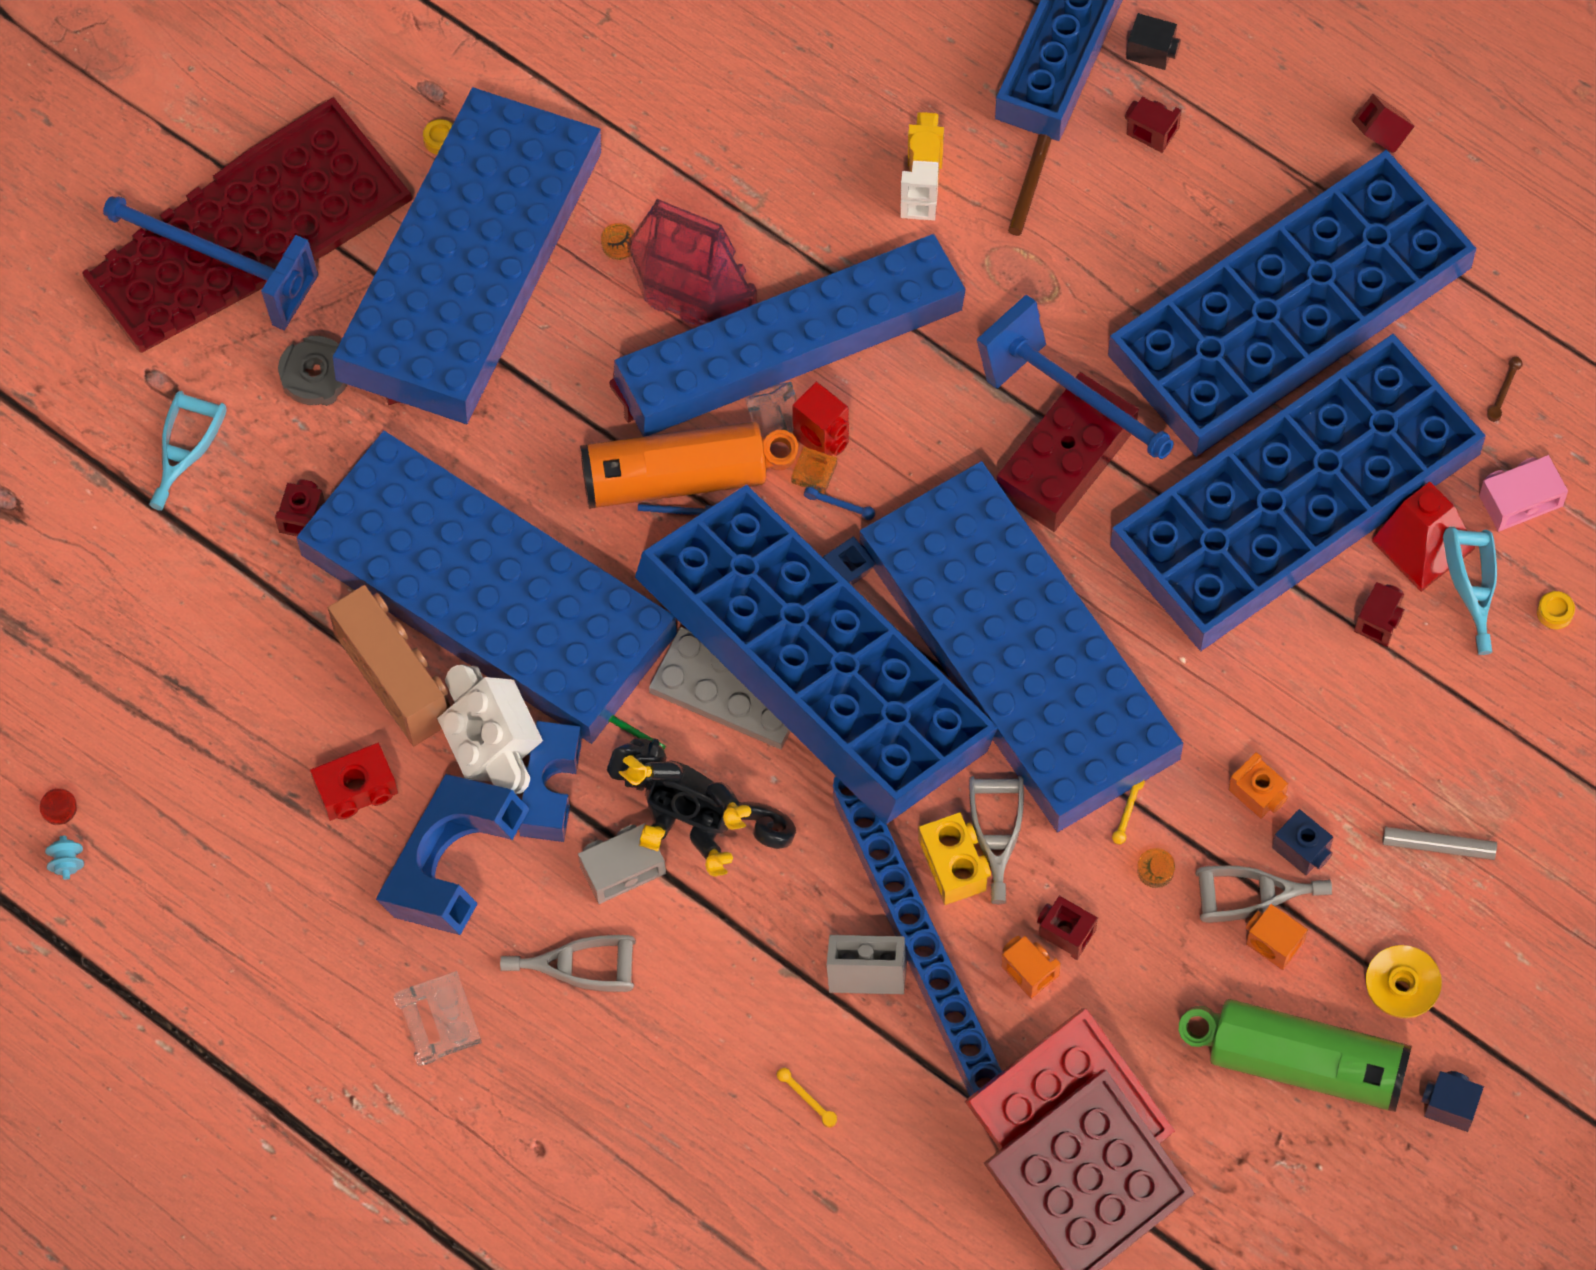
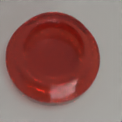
M52 789L42 797L39 805L40 813L44 820L50 824H65L76 814V799L71 792L65 789Z

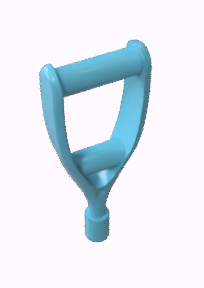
M183 391L176 393L163 428L162 480L160 487L156 488L149 503L152 508L163 510L169 496L168 490L170 486L207 451L226 415L227 407L224 403L220 405L185 395ZM180 408L213 418L207 432L192 451L169 445L171 431ZM169 460H173L179 463L175 466H171L169 464Z
M1448 527L1443 534V540L1453 584L1475 622L1478 633L1476 636L1478 655L1491 654L1493 651L1490 634H1487V617L1497 582V560L1493 534L1489 530L1476 532ZM1460 545L1479 546L1482 571L1481 587L1471 586Z

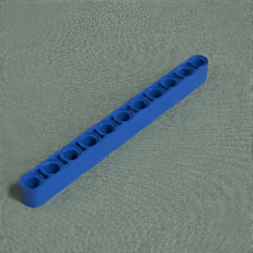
M836 776L833 781L835 807L895 936L905 937L906 960L969 1096H972L981 1089L976 1085L979 1079L990 1078L992 1080L1002 1070L887 825L856 795L845 796L840 791L847 786ZM866 818L870 819L873 825L861 828L855 823L859 819ZM876 850H883L888 854V857L876 860L870 854ZM890 882H898L903 886V889L898 892H890L885 886ZM912 914L919 920L914 924L908 925L901 922L900 918L903 915ZM926 946L931 948L934 953L929 957H920L915 953V950ZM935 979H943L948 982L949 986L943 990H936L931 987L930 983ZM950 1012H959L965 1018L959 1023H951L945 1016ZM970 1044L978 1047L980 1052L975 1056H966L960 1049Z

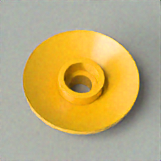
M1397 945L1382 950L1372 959L1367 969L1366 989L1370 999L1381 1011L1394 1017L1413 1018L1426 1013L1434 1006L1441 992L1442 978L1437 964L1427 953L1412 946ZM1403 981L1407 983L1409 989L1407 991H1400L1396 988L1395 984Z

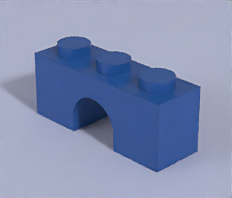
M537 721L536 727L543 741L527 754L530 755L529 765L526 767L530 776V782L523 792L522 801L530 809L519 828L521 837L564 842L570 813L568 794L554 793L548 790L545 784L551 776L558 773L577 774L583 741L581 727Z

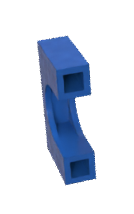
M445 774L376 900L394 918L461 935L478 903L459 884L435 878L437 864L442 854L456 840L472 833H485L513 840L530 808L512 789Z

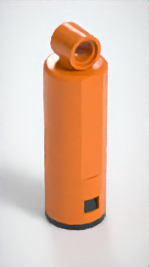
M747 422L580 445L588 508L742 488L745 485L749 487L763 485L766 482V468L782 471L788 469L794 463L798 454V442L795 436L786 430H776L767 436L761 437L759 425L756 422ZM776 442H782L789 447L790 454L785 458L774 457L770 451V446Z

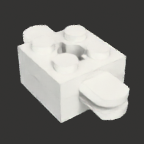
M456 665L452 667L446 675L445 683L455 703L437 719L465 779L490 781L495 786L512 789L515 794L524 792L529 785L530 776L522 758L543 740L515 681L501 678H483L477 666Z

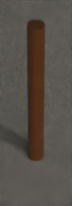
M1039 134L1008 229L1009 233L1015 236L1022 234L1052 139L1045 134Z

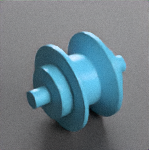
M60 836V840L45 849V853L54 858V860L47 864V870L57 875H62L63 879L67 880L70 879L71 874L84 867V861L76 858V855L83 851V846L72 840H67V836Z

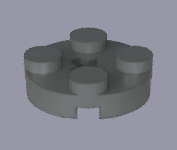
M309 336L303 338L304 342L298 343L295 346L291 344L281 355L278 364V372L284 393L293 400L306 405L321 404L328 406L336 402L338 396L348 385L335 380L333 355L339 344L323 336ZM315 364L320 365V370L322 371L320 375L311 377L308 372H305L307 368L313 369Z

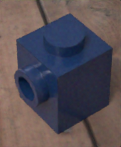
M1298 809L1275 834L1272 848L1307 876L1314 867L1320 870L1331 858L1333 852L1330 849L1333 836Z
M1440 1071L1436 1083L1428 1080L1421 1101L1428 1104L1424 1117L1468 1132L1484 1086L1469 1081V1078L1462 1073L1455 1071L1445 1073Z

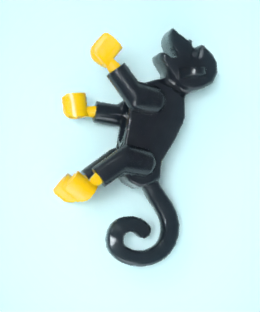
M634 739L630 743L614 749L611 755L607 772L612 779L624 780L626 787L636 788L639 791H643L646 788L645 796L653 824L651 826H644L639 840V846L658 851L661 840L667 836L676 819L693 826L690 832L691 843L706 859L705 866L709 875L717 877L728 873L723 865L732 863L733 856L729 852H721V848L714 839L717 834L726 832L728 828L731 830L745 828L746 824L742 820L756 821L753 835L764 846L773 849H783L790 846L793 842L796 827L786 814L765 804L739 802L729 785L723 782H713L688 765L672 760L666 762V754L659 745V739Z

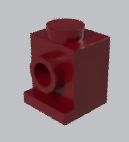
M1142 96L1139 102L1134 100L1126 112L1125 119L1128 120L1126 135L1163 153L1180 128L1182 110L1175 107L1172 112L1162 103L1150 101Z
M305 479L298 480L297 484L287 483L279 511L275 515L279 533L298 536L325 503L323 492L321 489H318L317 484Z
M1376 582L1358 616L1354 632L1388 647L1393 630L1397 628L1405 609L1400 607L1404 597L1403 591L1396 586L1383 585Z
M1060 895L1053 906L1048 903L1045 905L1037 919V923L1040 924L1039 936L1070 953L1071 957L1075 960H1078L1096 932L1098 917ZM1063 925L1068 926L1071 932L1068 934L1059 927Z

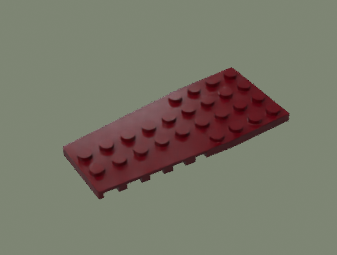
M332 97L244 152L213 175L214 181L202 190L199 187L195 188L186 195L187 201L174 210L168 208L159 216L163 222L276 269L295 235L308 240L315 261L412 201L411 192L337 100ZM142 228L132 235L133 240L118 251L114 248L104 255L106 259L104 262L90 272L87 269L82 272L85 282L140 353L263 289L267 282L262 278L149 230L144 231Z

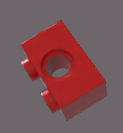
M816 381L792 405L793 435L802 445L823 462H826L833 454L837 456L842 453L849 443V407Z
M379 742L310 769L314 785L330 821L336 818L340 820L350 818L359 809L371 804L374 806L382 805L391 800L393 795L398 794L394 776ZM354 780L364 782L363 786L358 789L352 790L347 788L348 784Z

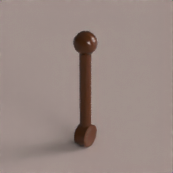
M1513 357L1509 360L1510 369L1495 405L1488 410L1487 417L1492 422L1499 421L1502 416L1501 407L1516 371L1521 369L1523 365L1519 357Z

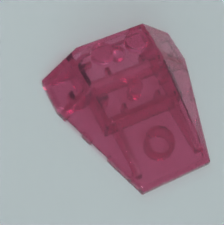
M656 199L627 243L629 263L644 301L655 310L661 312L667 310L679 315L682 320L693 325H704L757 304V289L753 283L747 284L744 278L746 273L744 265L740 263L737 265L733 256L736 250L723 226Z

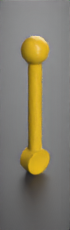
M1144 780L1131 788L1118 830L1112 834V840L1115 844L1120 845L1126 841L1125 830L1138 791L1144 787Z
M783 1067L777 1071V1079L781 1082H786L822 1117V1123L825 1127L831 1128L836 1125L837 1115L832 1111H826L791 1077L789 1069Z

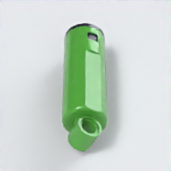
M1227 999L1224 1002L1221 1014L1214 1013L1206 1006H1194L1188 1009L1180 1019L1178 1030L1185 1043L1195 1047L1204 1045L1212 1047L1210 1061L1215 1066L1396 1112L1412 1048L1411 1045L1232 999ZM1200 1016L1208 1022L1209 1031L1206 1035L1197 1036L1190 1031L1188 1025L1192 1017Z

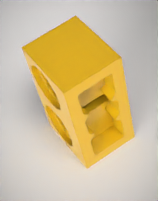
M961 812L919 826L918 841L944 906L986 891L987 877L991 876V871L985 856H978L974 844L978 843L975 830L971 823L965 824ZM951 836L959 842L954 846H945L940 840ZM959 869H966L972 873V876L967 879H959L953 873Z

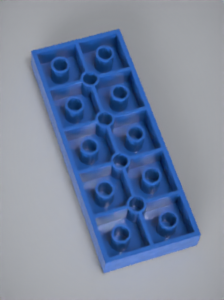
M472 87L333 355L335 380L468 424L601 155V129Z
M1386 149L1110 335L1108 356L1194 456L1197 457L1472 268L1477 248Z
M1393 333L1112 528L1110 546L1201 652L1386 522L1405 500L1428 482L1437 486L1481 454L1486 435Z
M384 430L296 537L301 556L354 590L366 585L372 595L378 593L382 597L390 614L467 664L477 666L480 672L487 677L514 680L524 701L560 724L580 726L582 738L591 744L606 727L609 718L616 714L677 635L676 618L670 612Z
M982 461L860 530V544L867 549L870 557L876 563L873 569L953 684L998 726L993 738L994 743L1017 776L1023 777L1024 786L1057 833L1129 791L1132 786L1143 780L1146 781L1181 760L1182 740Z
M748 485L740 488L642 552L635 578L885 825L988 752L998 726Z

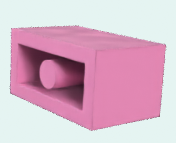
M1547 455L1540 459L1536 457L1528 458L1521 462L1517 468L1506 472L1498 470L1491 473L1483 481L1479 497L1499 532L1563 507L1568 490L1551 458Z

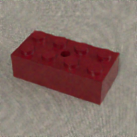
M1079 372L1075 377L1138 420V408L1082 372ZM1066 389L998 473L997 483L1016 508L1055 532L1132 434Z

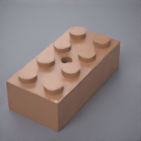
M363 585L327 607L335 637L412 746L418 745L440 731L442 728L437 718L451 707L445 697L448 694L447 689L437 675L431 678L425 669L428 666L427 661L417 647L411 650L405 641L408 639L407 633L399 621L391 622L386 614L389 611L382 597L378 593L372 595L366 585Z

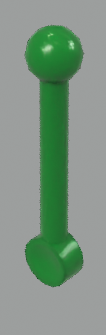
M614 715L608 720V723H613L638 739H653ZM659 742V745L664 750L666 746Z

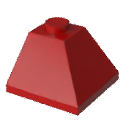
M1428 482L1401 504L1375 535L1372 542L1422 592L1449 570L1443 540L1445 530L1448 527H1455L1457 530H1467L1455 506L1431 482ZM1460 545L1463 558L1475 549V546Z

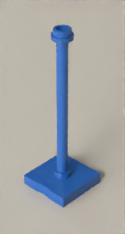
M120 196L109 197L104 205L103 214L108 217L109 221L116 223L123 219L266 280L267 282L261 292L272 326L284 331L318 277L309 242L300 236L295 235L276 269L130 208L126 206V200Z
M1028 295L1021 298L976 339L987 382L996 389L1026 362H1029L1148 445L1147 452L1152 457L1163 459L1171 452L1174 442L1170 439L1169 434L1164 431L1157 434L1038 352L1046 345V341L1039 320L1040 315L1037 302Z

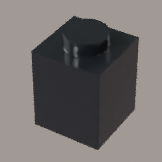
M1138 13L1127 42L1126 59L1165 70L1169 58L1175 59L1180 47L1181 39L1176 38L1177 24Z

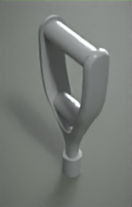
M971 776L969 778L970 813L977 840L993 875L991 903L997 905L1005 904L1006 884L1003 883L1006 864L1015 847L1022 824L1024 807L1023 777L1018 776V779H974V776ZM1018 793V815L1012 835H983L977 818L975 794ZM991 850H1004V852L1000 856H996Z
M1205 866L1198 868L1195 872L1196 876L1199 877L1202 905L1200 919L1206 923L1250 918L1258 910L1262 913L1265 912L1270 904L1277 906L1303 894L1312 893L1313 896L1332 895L1331 880L1312 881L1311 884L1297 883L1273 876L1259 869L1244 866ZM1230 876L1259 880L1261 904L1243 909L1217 912L1214 877ZM1275 886L1283 890V892L1277 896L1275 895Z
M604 935L582 938L532 958L521 959L520 956H501L500 968L501 971H520L521 968L536 970L572 986L587 990L628 992L634 988V984L631 983L632 952L636 940L629 935ZM618 946L616 981L589 980L572 976L573 952L593 947ZM555 959H557V969L549 965Z

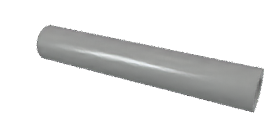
M1386 826L1384 829L1383 845L1495 860L1497 842Z

